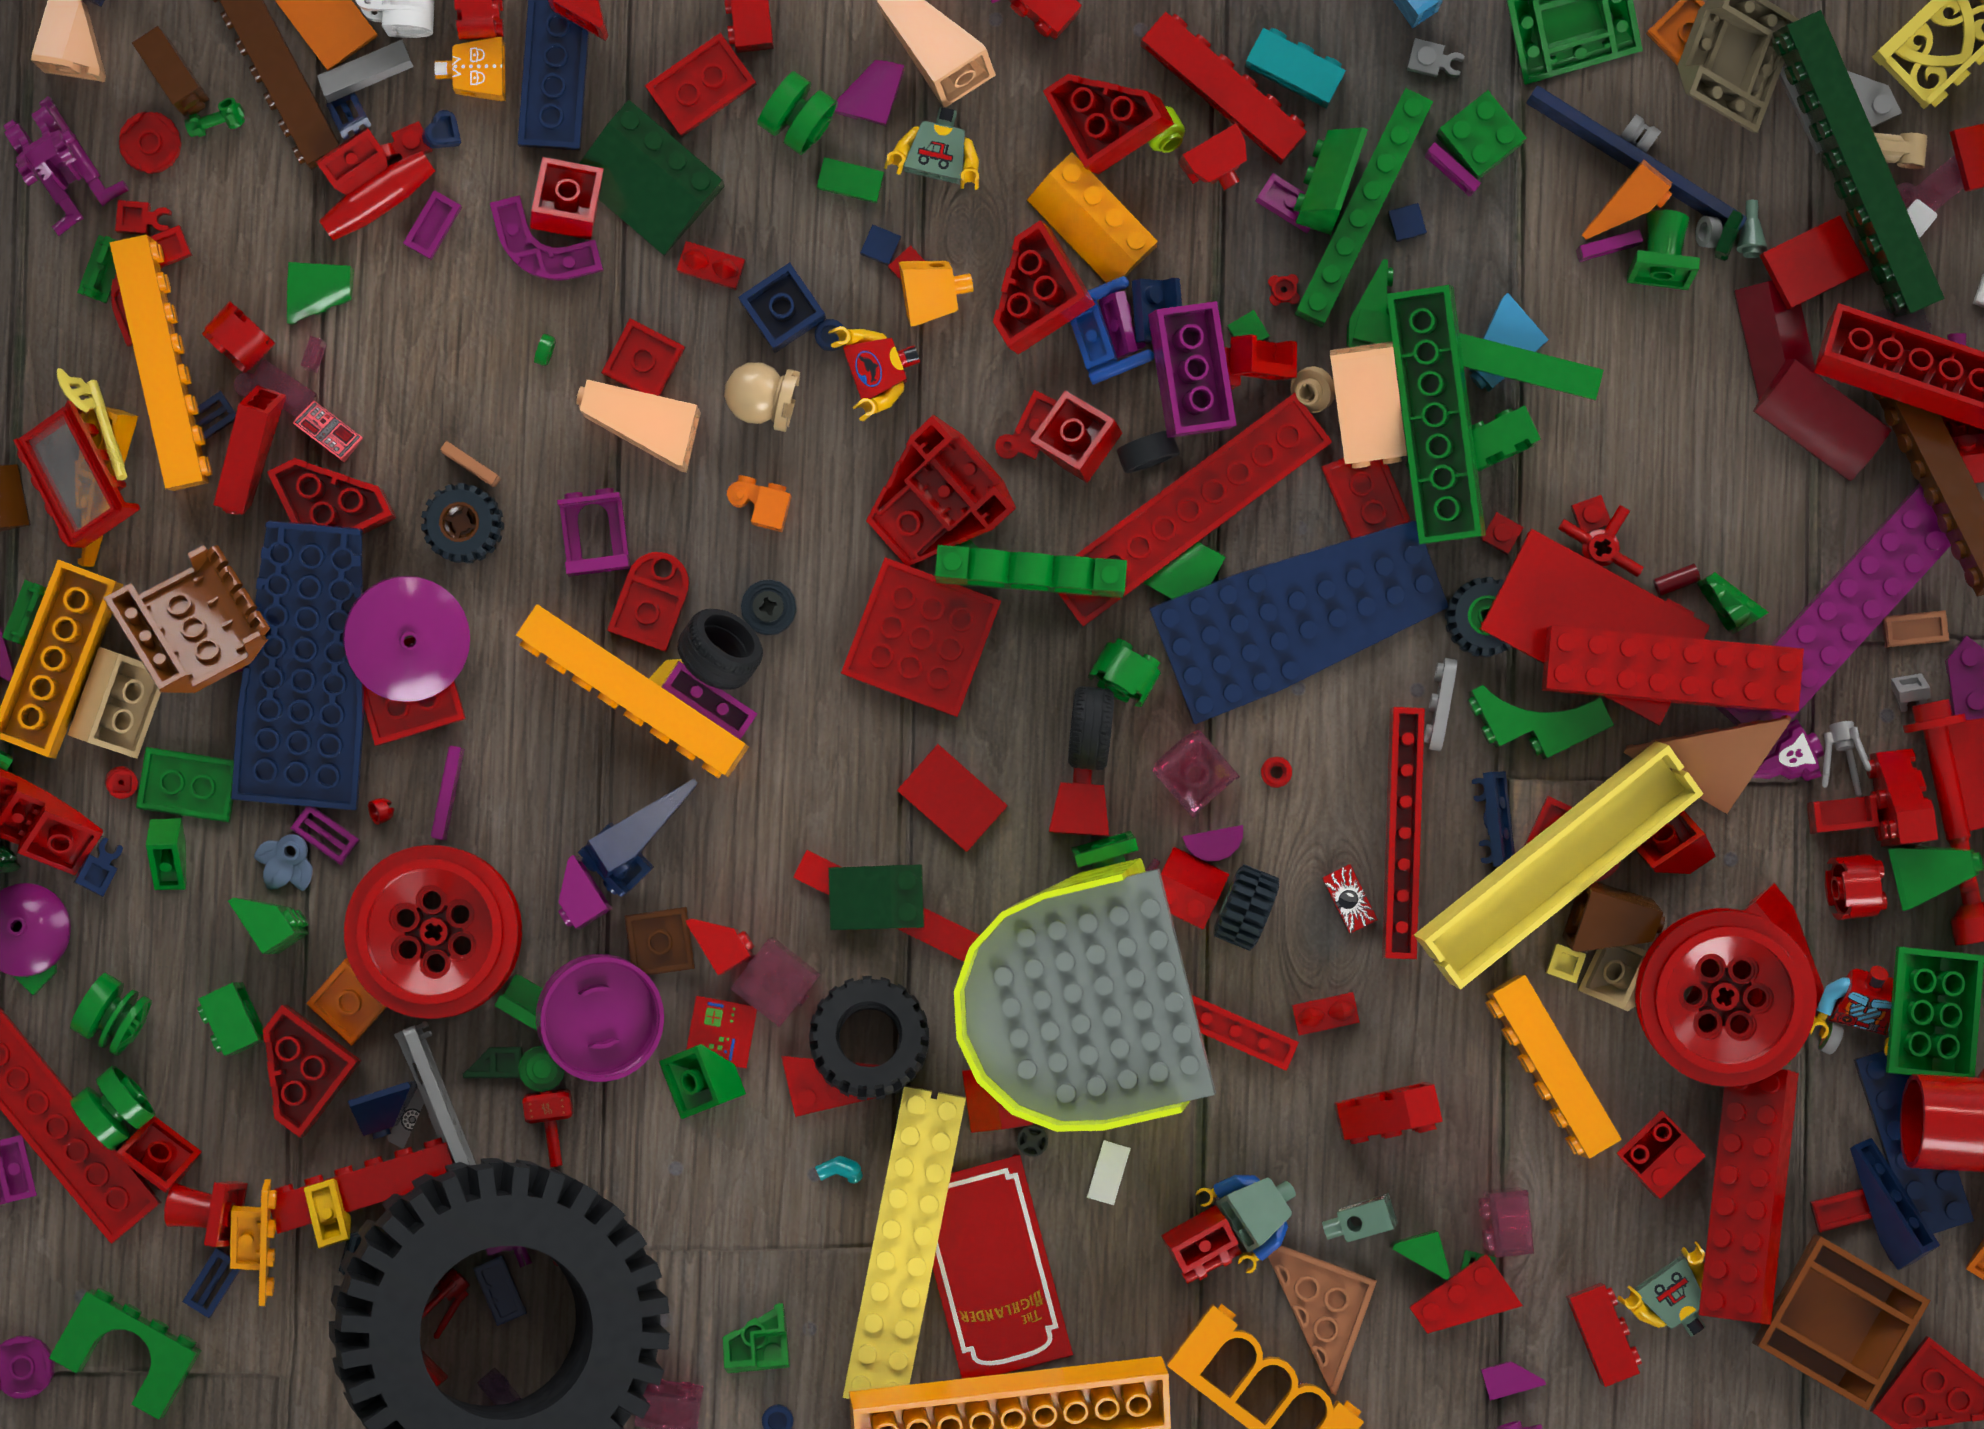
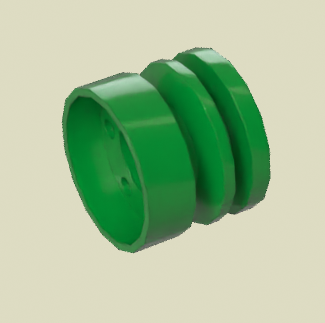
M103 973L94 982L78 1006L72 1018L70 1029L87 1039H91L101 1030L102 1033L98 1046L105 1048L111 1043L109 1052L119 1056L135 1040L143 1028L152 1005V1000L143 996L137 1001L139 992L136 990H131L123 999L120 998L124 983L108 973Z

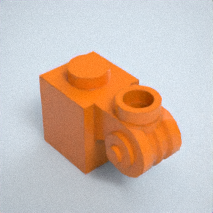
M739 475L737 481L731 484L727 490L729 502L736 508L745 507L749 501L752 502L755 507L751 519L752 525L783 532L792 498L791 493L786 492L787 487L774 483H769L768 487L755 485L756 479Z

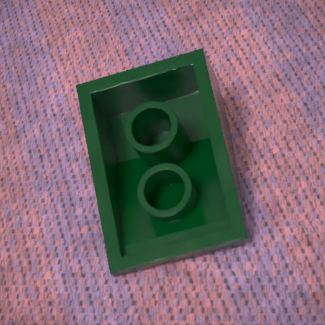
M923 865L829 868L830 930L924 927Z

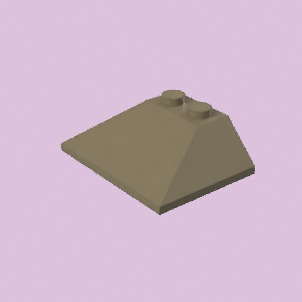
M1708 0L1698 10L1678 63V70L1685 94L1747 130L1758 133L1784 64L1783 57H1779L1774 50L1772 40L1775 38L1773 33L1799 19L1768 0Z

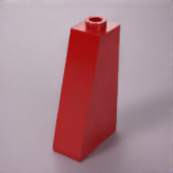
M257 385L238 404L213 504L221 507L224 512L233 515H243L252 506L285 403V394Z

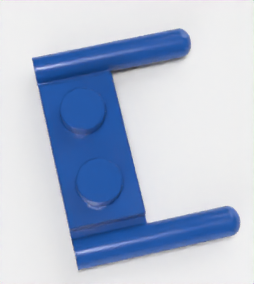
M1125 276L1088 290L1096 305L1070 321L1093 385L1154 360L1153 351L1147 349L1118 361L1103 314L1097 300L1127 288L1129 280Z

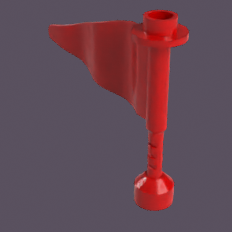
M1949 699L1912 706L1915 723L1903 725L1904 733L1923 730L1946 840L1950 843L1951 848L1971 849L1969 843L1970 831L1984 828V718L1967 720L1965 713L1952 715ZM1977 876L1959 885L1963 905L1958 908L1950 920L1955 946L1984 942V901L1981 900Z

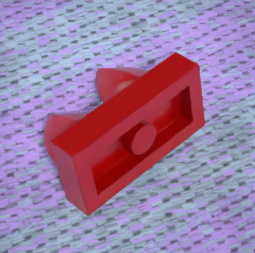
M686 241L677 272L737 290L746 261L743 258Z
M1353 992L1291 1005L1298 1036L1360 1023Z

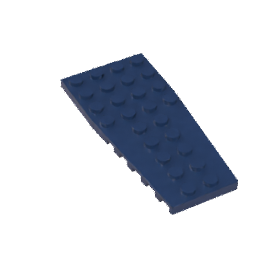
M270 520L265 524L266 533L264 546L261 550L260 558L262 559L259 577H257L255 598L257 606L255 611L261 612L270 629L265 635L268 641L252 663L243 668L237 708L231 799L357 810L364 728V684L355 676L348 664L343 645V633L348 613L355 601L363 593L362 530L360 528Z
M1411 520L1407 523L1381 529L1374 533L1351 538L1341 543L1328 545L1318 550L1233 574L1149 608L1192 722L1193 724H1198L1281 691L1448 608V603L1425 544H1419L1417 523Z

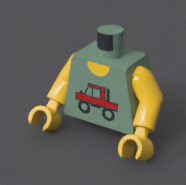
M940 107L936 123L922 121L920 127H912L898 141L894 150L887 155L884 169H887L888 165L891 164L898 167L896 174H901L904 166V172L959 184L961 189H964V184L967 182L974 183L975 190L979 188V158L973 141L965 137V130L954 127L957 111Z
M1697 1241L1694 1242L1696 1248L1691 1253H1688L1686 1248L1683 1247L1681 1252L1685 1258L1677 1257L1635 1288L1628 1286L1630 1296L1623 1299L1619 1295L1617 1299L1642 1322L1657 1328L1667 1326L1670 1329L1681 1323L1690 1337L1694 1336L1706 1327L1697 1314L1700 1307L1705 1252Z

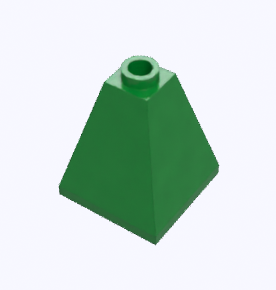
M1901 845L1888 849L1902 911L1915 908L1979 875V871L1984 870L1980 852L1975 853L1974 849Z

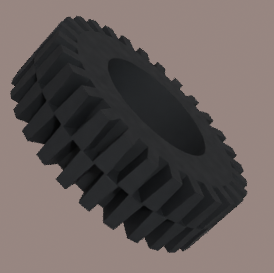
M481 1158V1164L470 1166L457 1162L445 1166L446 1173L433 1177L424 1174L411 1181L415 1187L404 1196L395 1193L382 1203L386 1210L385 1213L376 1222L367 1219L358 1231L362 1238L360 1245L355 1253L347 1250L341 1262V1267L345 1272L342 1285H334L331 1302L336 1309L335 1321H329V1338L336 1349V1357L332 1358L335 1373L345 1388L343 1394L366 1429H624L623 1426L631 1415L641 1419L644 1418L651 1405L643 1394L648 1383L659 1386L664 1373L663 1368L656 1362L658 1349H669L670 1333L661 1326L660 1321L661 1314L669 1313L668 1298L657 1289L655 1280L661 1278L662 1275L657 1262L648 1256L643 1248L647 1245V1242L636 1228L627 1223L624 1219L626 1215L613 1203L600 1196L597 1191L567 1174L553 1168H544L530 1161L517 1159L516 1163H510L498 1158ZM498 1246H522L541 1251L549 1255L560 1267L570 1285L575 1301V1333L567 1357L559 1370L545 1385L534 1393L520 1400L502 1405L485 1406L469 1404L443 1393L432 1381L426 1369L420 1345L422 1315L427 1300L436 1284L459 1261L484 1249Z

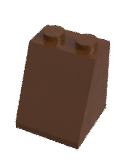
M1594 882L1575 897L1562 937L1571 950L1576 952L1654 942L1656 934H1660L1663 930L1665 916H1663L1664 912L1652 898Z

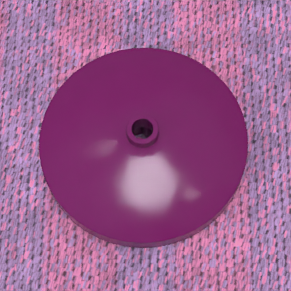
M397 576L374 584L355 601L345 622L343 645L351 670L369 690L390 700L402 702L419 701L440 693L460 674L469 653L470 629L466 615L459 602L442 586L421 577ZM408 635L413 636L415 639L414 643L405 646L404 638Z

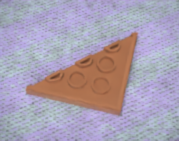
M1784 715L1781 718L1772 720H1757L1724 729L1715 728L1694 732V734L1687 736H1672L1651 740L1649 743L1639 745L1630 744L1626 746L1623 753L1634 759L1655 741L1669 745L1683 764L1684 768L1682 770L1690 774L1703 792L1700 799L1728 814L1790 723L1791 717Z
M1281 1245L1268 1256V1259L1330 1392L1336 1395L1377 1280Z

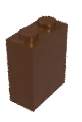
M156 26L132 42L171 103L183 116L199 113L205 108V103L210 100L171 40L159 26Z

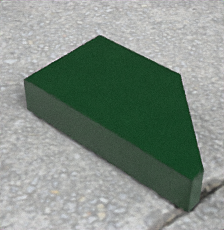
M1735 210L1732 211L1717 244L1715 258L1722 261L1728 260L1744 217L1742 213Z
M489 1047L463 1073V1078H520L518 1067L522 1057V1047Z

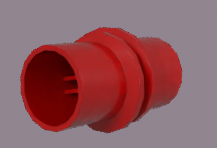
M1984 1069L1978 1077L1912 1074L1909 1077L1903 1092L1900 1113L1901 1149L1907 1167L1984 1172Z

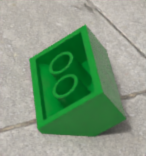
M1360 127L1328 130L1324 141L1321 139L1317 140L1312 157L1318 158L1315 167H1308L1303 184L1308 185L1306 194L1299 193L1294 207V211L1299 212L1296 220L1297 224L1331 235L1341 211L1368 129Z
M233 897L228 900L262 954H279L309 934L305 928L309 923L299 909L295 910L292 907L252 899Z

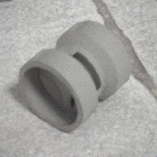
M1636 113L1620 137L1646 153L1661 131L1655 126L1649 127L1645 124L1644 118ZM1645 129V130H1646L1645 134L1642 136V138H1641V139L1639 140V142L1637 143V142H1636L1637 138L1640 136V134L1642 133V131Z

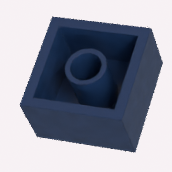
M790 262L738 297L741 305L774 353H777L826 319L824 311Z

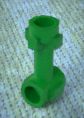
M226 98L218 104V112L204 117L197 115V113L190 115L189 119L185 120L188 134L190 137L197 135L202 137L206 135V129L226 122L230 129L240 127L245 122V112L241 104L236 103L234 98Z

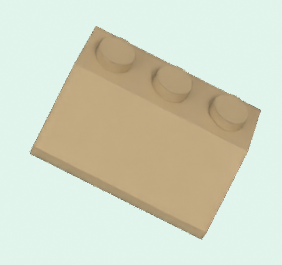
M102 647L98 648L68 732L69 736L138 759L161 694L142 661Z

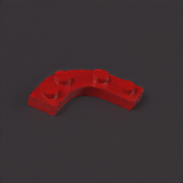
M180 225L150 236L162 247L164 262L160 263L161 269L193 256ZM116 274L111 286L112 308L125 343L128 347H131L133 344Z

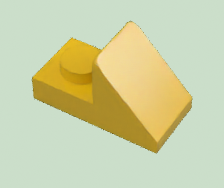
M330 1179L305 1187L304 1192L318 1248L321 1249L350 1240L351 1215L344 1211L337 1180Z

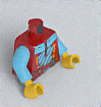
M1873 966L1870 972L1857 968L1852 969L1846 977L1828 984L1816 1009L1819 1013L1814 1018L1810 1034L1813 1033L1815 1026L1823 1025L1819 1036L1821 1039L1825 1038L1829 1033V1027L1826 1023L1828 1016L1829 1021L1886 1036L1890 1028L1893 978L1888 977L1889 974L1885 968ZM1889 1037L1884 1042V1053L1886 1056Z

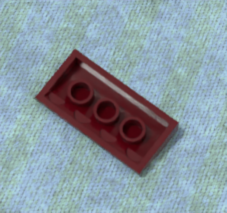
M1786 359L1753 410L1754 413L1848 481H1852L1865 467L1892 431V429L1796 359Z

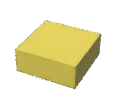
M1555 944L1545 973L1577 983L1586 954L1573 951L1571 948L1560 944Z

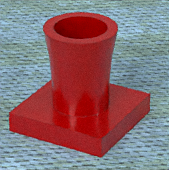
M239 1181L214 1182L212 1194L175 1183L170 1188L164 1208L165 1223L168 1227L206 1228L205 1246H230L232 1206H244L248 1183Z

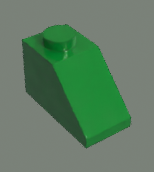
M182 818L150 819L146 850L154 890H186V839Z

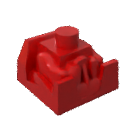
M1235 123L1182 154L1178 164L1192 184L1199 180L1211 184L1219 181L1225 191L1240 182L1235 170L1240 167V164L1247 161L1245 139Z

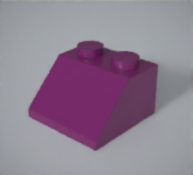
M576 855L569 857L558 901L562 909L558 913L568 927L574 926L575 929H582L613 908L586 866L582 863L581 858Z

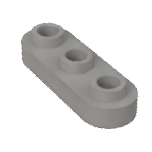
M1444 658L1443 663H1437L1434 681H1438L1439 685L1437 694H1431L1428 709L1429 712H1433L1432 723L1426 724L1424 730V742L1428 743L1429 750L1441 751L1457 671L1458 660Z

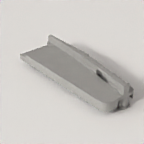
M422 1021L421 1024L413 1025L395 1033V1038L398 1040L411 1069L437 1137H441L443 1143L447 1142L455 1163L462 1162L470 1166L476 1165L426 1038L432 1036V1032L427 1031L424 1033L422 1030L429 1027L428 1023ZM413 1063H415L417 1066L423 1084H421L420 1079L418 1077V1074L415 1070Z

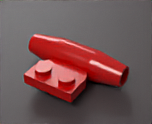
M364 128L361 132L355 134L316 161L334 189L345 194L319 221L331 239L335 241L369 225L410 197L435 172V169L422 150L388 166L385 151L369 128Z

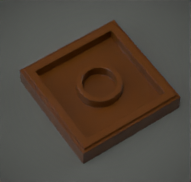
M687 907L624 916L630 961L647 975L695 969L691 932L685 922L689 919Z

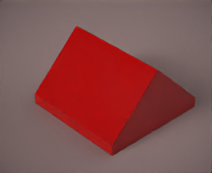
M154 1116L123 1144L115 1156L163 1192L167 1193L175 1183H180L202 1151Z

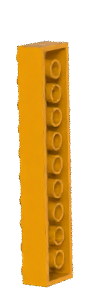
M1162 1356L849 1392L851 1429H1171L1169 1373Z

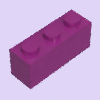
M680 661L676 663L661 686L738 739L742 738L757 716L756 712L722 689L709 686L697 679Z

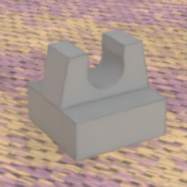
M1922 673L1891 678L1892 691L1901 712L1908 710V702L1916 701V704L1919 705L1927 703V699L1931 698L1930 686Z

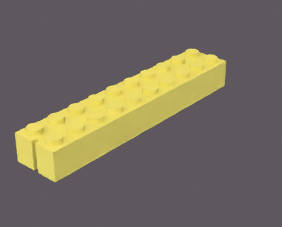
M1658 741L1652 743L1414 934L1429 957L1435 959L1433 962L1449 984L1461 990L1703 795V792L1690 774L1682 770L1684 768L1683 764L1669 745Z
M904 1086L843 1398L849 1399L850 1391L910 1385L966 1097L938 1092L937 1099L931 1098L932 1090Z

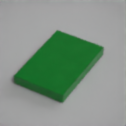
M146 747L136 808L230 823L234 801L231 799L234 760Z

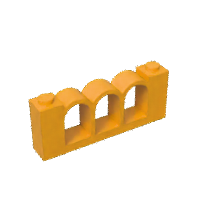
M1222 1303L1218 1308L1211 1304L1167 1362V1366L1248 1429H1271L1293 1399L1305 1392L1319 1395L1324 1400L1326 1406L1325 1415L1315 1429H1359L1364 1423L1359 1417L1362 1411L1348 1400L1344 1404L1337 1400L1332 1405L1330 1397L1322 1388L1314 1384L1303 1383L1298 1385L1295 1370L1287 1361L1279 1357L1268 1356L1263 1358L1259 1342L1252 1334L1244 1330L1235 1329L1238 1326L1237 1322L1233 1320L1236 1314ZM1233 1338H1243L1254 1346L1255 1360L1251 1368L1228 1396L1202 1376L1201 1373L1223 1344ZM1278 1365L1289 1373L1290 1387L1286 1395L1263 1423L1236 1401L1263 1367Z

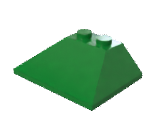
M1506 0L1524 85L1643 51L1633 0Z

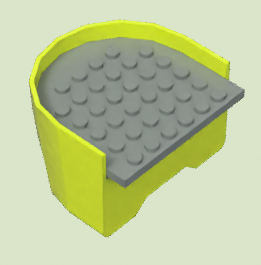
M1138 858L1080 872L1002 911L969 947L954 989L956 1039L976 1082L1012 1115L1056 1132L1104 1131L1179 1114L1184 1111L1191 1100L1216 1094L1160 869L1145 871L1142 859Z

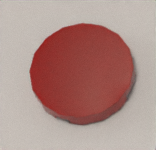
M137 113L129 118L120 130V153L126 163L138 172L148 174L163 172L171 167L179 157L182 146L180 132L174 122L162 113Z

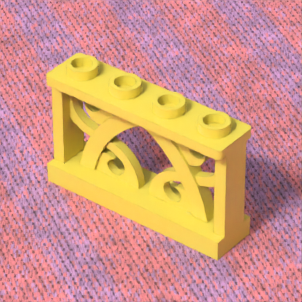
M1931 0L1885 43L1872 58L1880 66L1882 65L1923 109L1930 104L1936 107L1949 95L1945 91L1952 83L1956 86L1960 85L1971 74L1967 68L1974 62L1979 66L1984 62V45L1972 55L1975 39L1984 42V32L1982 31L1984 19L1974 22V15L1984 12V0H1979L1983 5L1973 9L1969 0ZM1949 7L1953 10V15L1959 12L1960 16L1954 19H1947L1943 11ZM1929 19L1938 25L1946 27L1962 23L1963 41L1960 54L1950 56L1928 55L1933 45V35L1926 23ZM1916 36H1922L1926 41L1922 53L1918 52L1921 45L1914 44L1913 40ZM1893 53L1906 61L1914 63L1910 74L1891 56ZM1920 66L1927 67L1924 71L1926 82L1930 74H1935L1938 77V83L1934 88L1925 89L1919 85L1917 72ZM1960 66L1947 79V73L1945 68Z

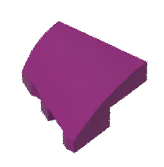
M875 60L836 100L838 105L834 113L886 126L905 71L904 65Z

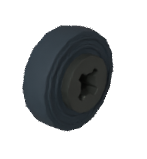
M772 579L760 580L751 585L744 593L741 602L743 619L756 633L763 635H775L786 630L794 621L797 611L796 599L791 590L782 582Z

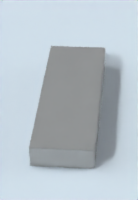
M399 40L319 74L317 78L327 102L330 103L413 67L403 40Z

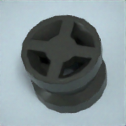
M1025 1126L1017 1135V1145L1023 1154L1035 1157L1041 1155L1046 1150L1048 1137L1040 1126Z

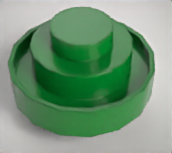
M542 1045L532 1047L526 1051L521 1057L518 1067L519 1076L524 1085L539 1092L549 1091L558 1086L563 1079L565 1071L549 1057Z

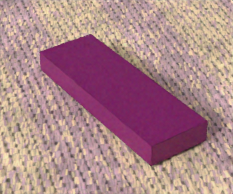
M451 745L448 747L431 836L435 839L447 840L465 750L461 747Z

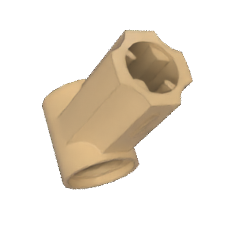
M1874 133L1886 162L1897 163V166L1901 168H1925L1927 135L1920 133H1901L1900 135Z

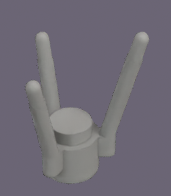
M1852 721L1833 723L1829 725L1830 732L1824 733L1825 752L1822 786L1824 788L1828 786L1832 745H1834L1836 751H1846L1855 794L1857 797H1861L1862 792L1852 749L1856 746L1866 771H1871V765L1860 740L1858 727H1854V722Z

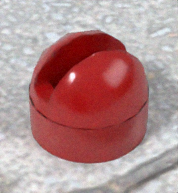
M378 798L368 802L369 815L376 825L387 822L394 815V808H389L392 802L386 798Z

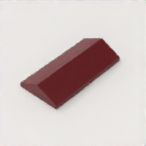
M1766 281L1734 290L1759 402L1786 359H1796L1814 372L1815 364L1801 304L1787 310L1773 281Z

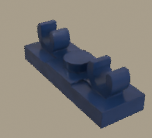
M1506 771L1483 773V778L1472 780V784H1482L1484 787V793L1474 796V800L1486 801V811L1484 812L1483 820L1485 827L1488 829V835H1490V840L1479 842V846H1489L1491 849V855L1487 858H1481V862L1485 864L1493 863V866H1500L1515 854Z

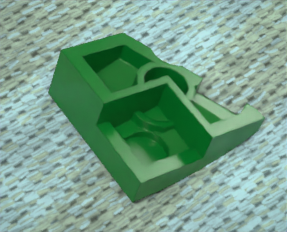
M1197 542L1143 583L1173 599L1211 584L1226 557Z
M783 1303L774 1305V1309L759 1318H753L738 1331L734 1330L722 1337L724 1369L727 1373L790 1367Z

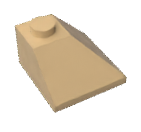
M1633 945L1597 949L1578 991L1628 1012L1636 1007V978L1646 950Z

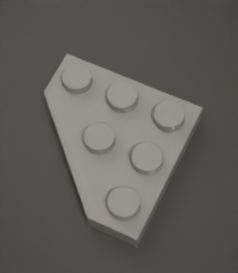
M1784 66L1781 69L1779 79L1815 153L1823 152L1820 143L1815 142L1809 130V125H1811L1807 113L1804 114L1799 108L1797 102L1799 94L1795 85H1791L1785 75V68L1787 66ZM1847 71L1871 128L1889 121L1902 113L1889 85Z

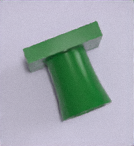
M1655 210L1646 215L1648 251H1637L1627 272V283L1681 290L1689 289L1699 270L1700 258L1682 256L1685 234L1690 220L1688 215L1674 210Z
M1131 831L1071 847L1077 866L1082 867L1091 864L1092 869L1125 862L1124 854L1139 850L1136 838Z

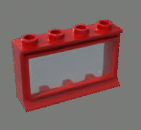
M67 400L64 407L13 441L18 449L17 455L19 459L26 465L32 476V485L40 492L45 502L46 512L54 519L59 529L58 535L68 547L85 548L141 508L137 503L124 501L120 491L126 487V482L124 480H117L116 476L110 474L106 466L110 462L107 450L97 449L92 439L99 434L98 428L92 423L83 422L80 416L83 411L78 409L70 400Z

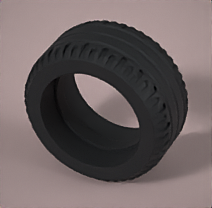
M704 609L696 613L681 632L677 642L678 653L689 672L703 683L718 689L732 690L742 687L756 671L763 657L761 642L751 626L735 614L721 609Z
M1081 686L1075 690L1068 749V763L1073 768L1103 770L1107 767L1114 708V693L1110 689Z

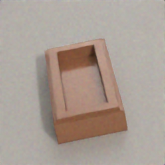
M448 441L441 447V453L491 487H496L501 480L496 473Z
M1946 610L1886 616L1882 620L1885 648L1949 641Z

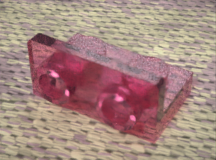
M661 1379L659 1386L648 1383L643 1396L651 1406L643 1419L635 1416L634 1426L651 1429H698L704 1387L691 1382L679 1383Z

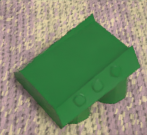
M1716 572L1697 583L1706 600L1715 609L1719 620L1731 634L1739 632L1769 613Z

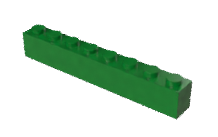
M1405 88L1294 314L1295 316L1323 328L1433 103L1432 100Z

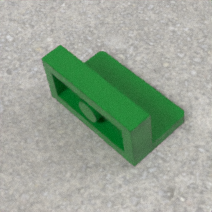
M516 974L505 993L499 996L494 1006L537 1031L536 1008L543 988Z

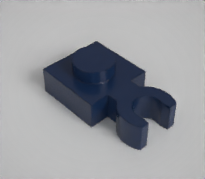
M102 838L97 845V858L90 854L88 855L73 882L101 897L104 896L118 869L110 865L113 859L118 858L123 850V846L117 845L112 854L105 851L107 838Z

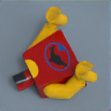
M841 326L830 330L829 334L835 333L839 337V341L831 343L832 348L846 344V346H843V351L861 398L853 406V409L861 407L865 410V414L859 418L860 421H865L872 414L892 407L904 392V384L907 383L904 368L920 363L915 345L897 351L893 339L887 338L883 333L866 329L847 330Z

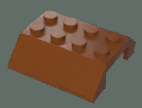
M203 545L189 552L188 557L192 567L141 594H138L132 583L103 597L160 692L196 693L252 663L268 641L265 636L270 629L268 623L260 611H255L257 609L256 604L247 590L241 588L243 586L232 566H227L229 562L218 545L212 546L209 550Z

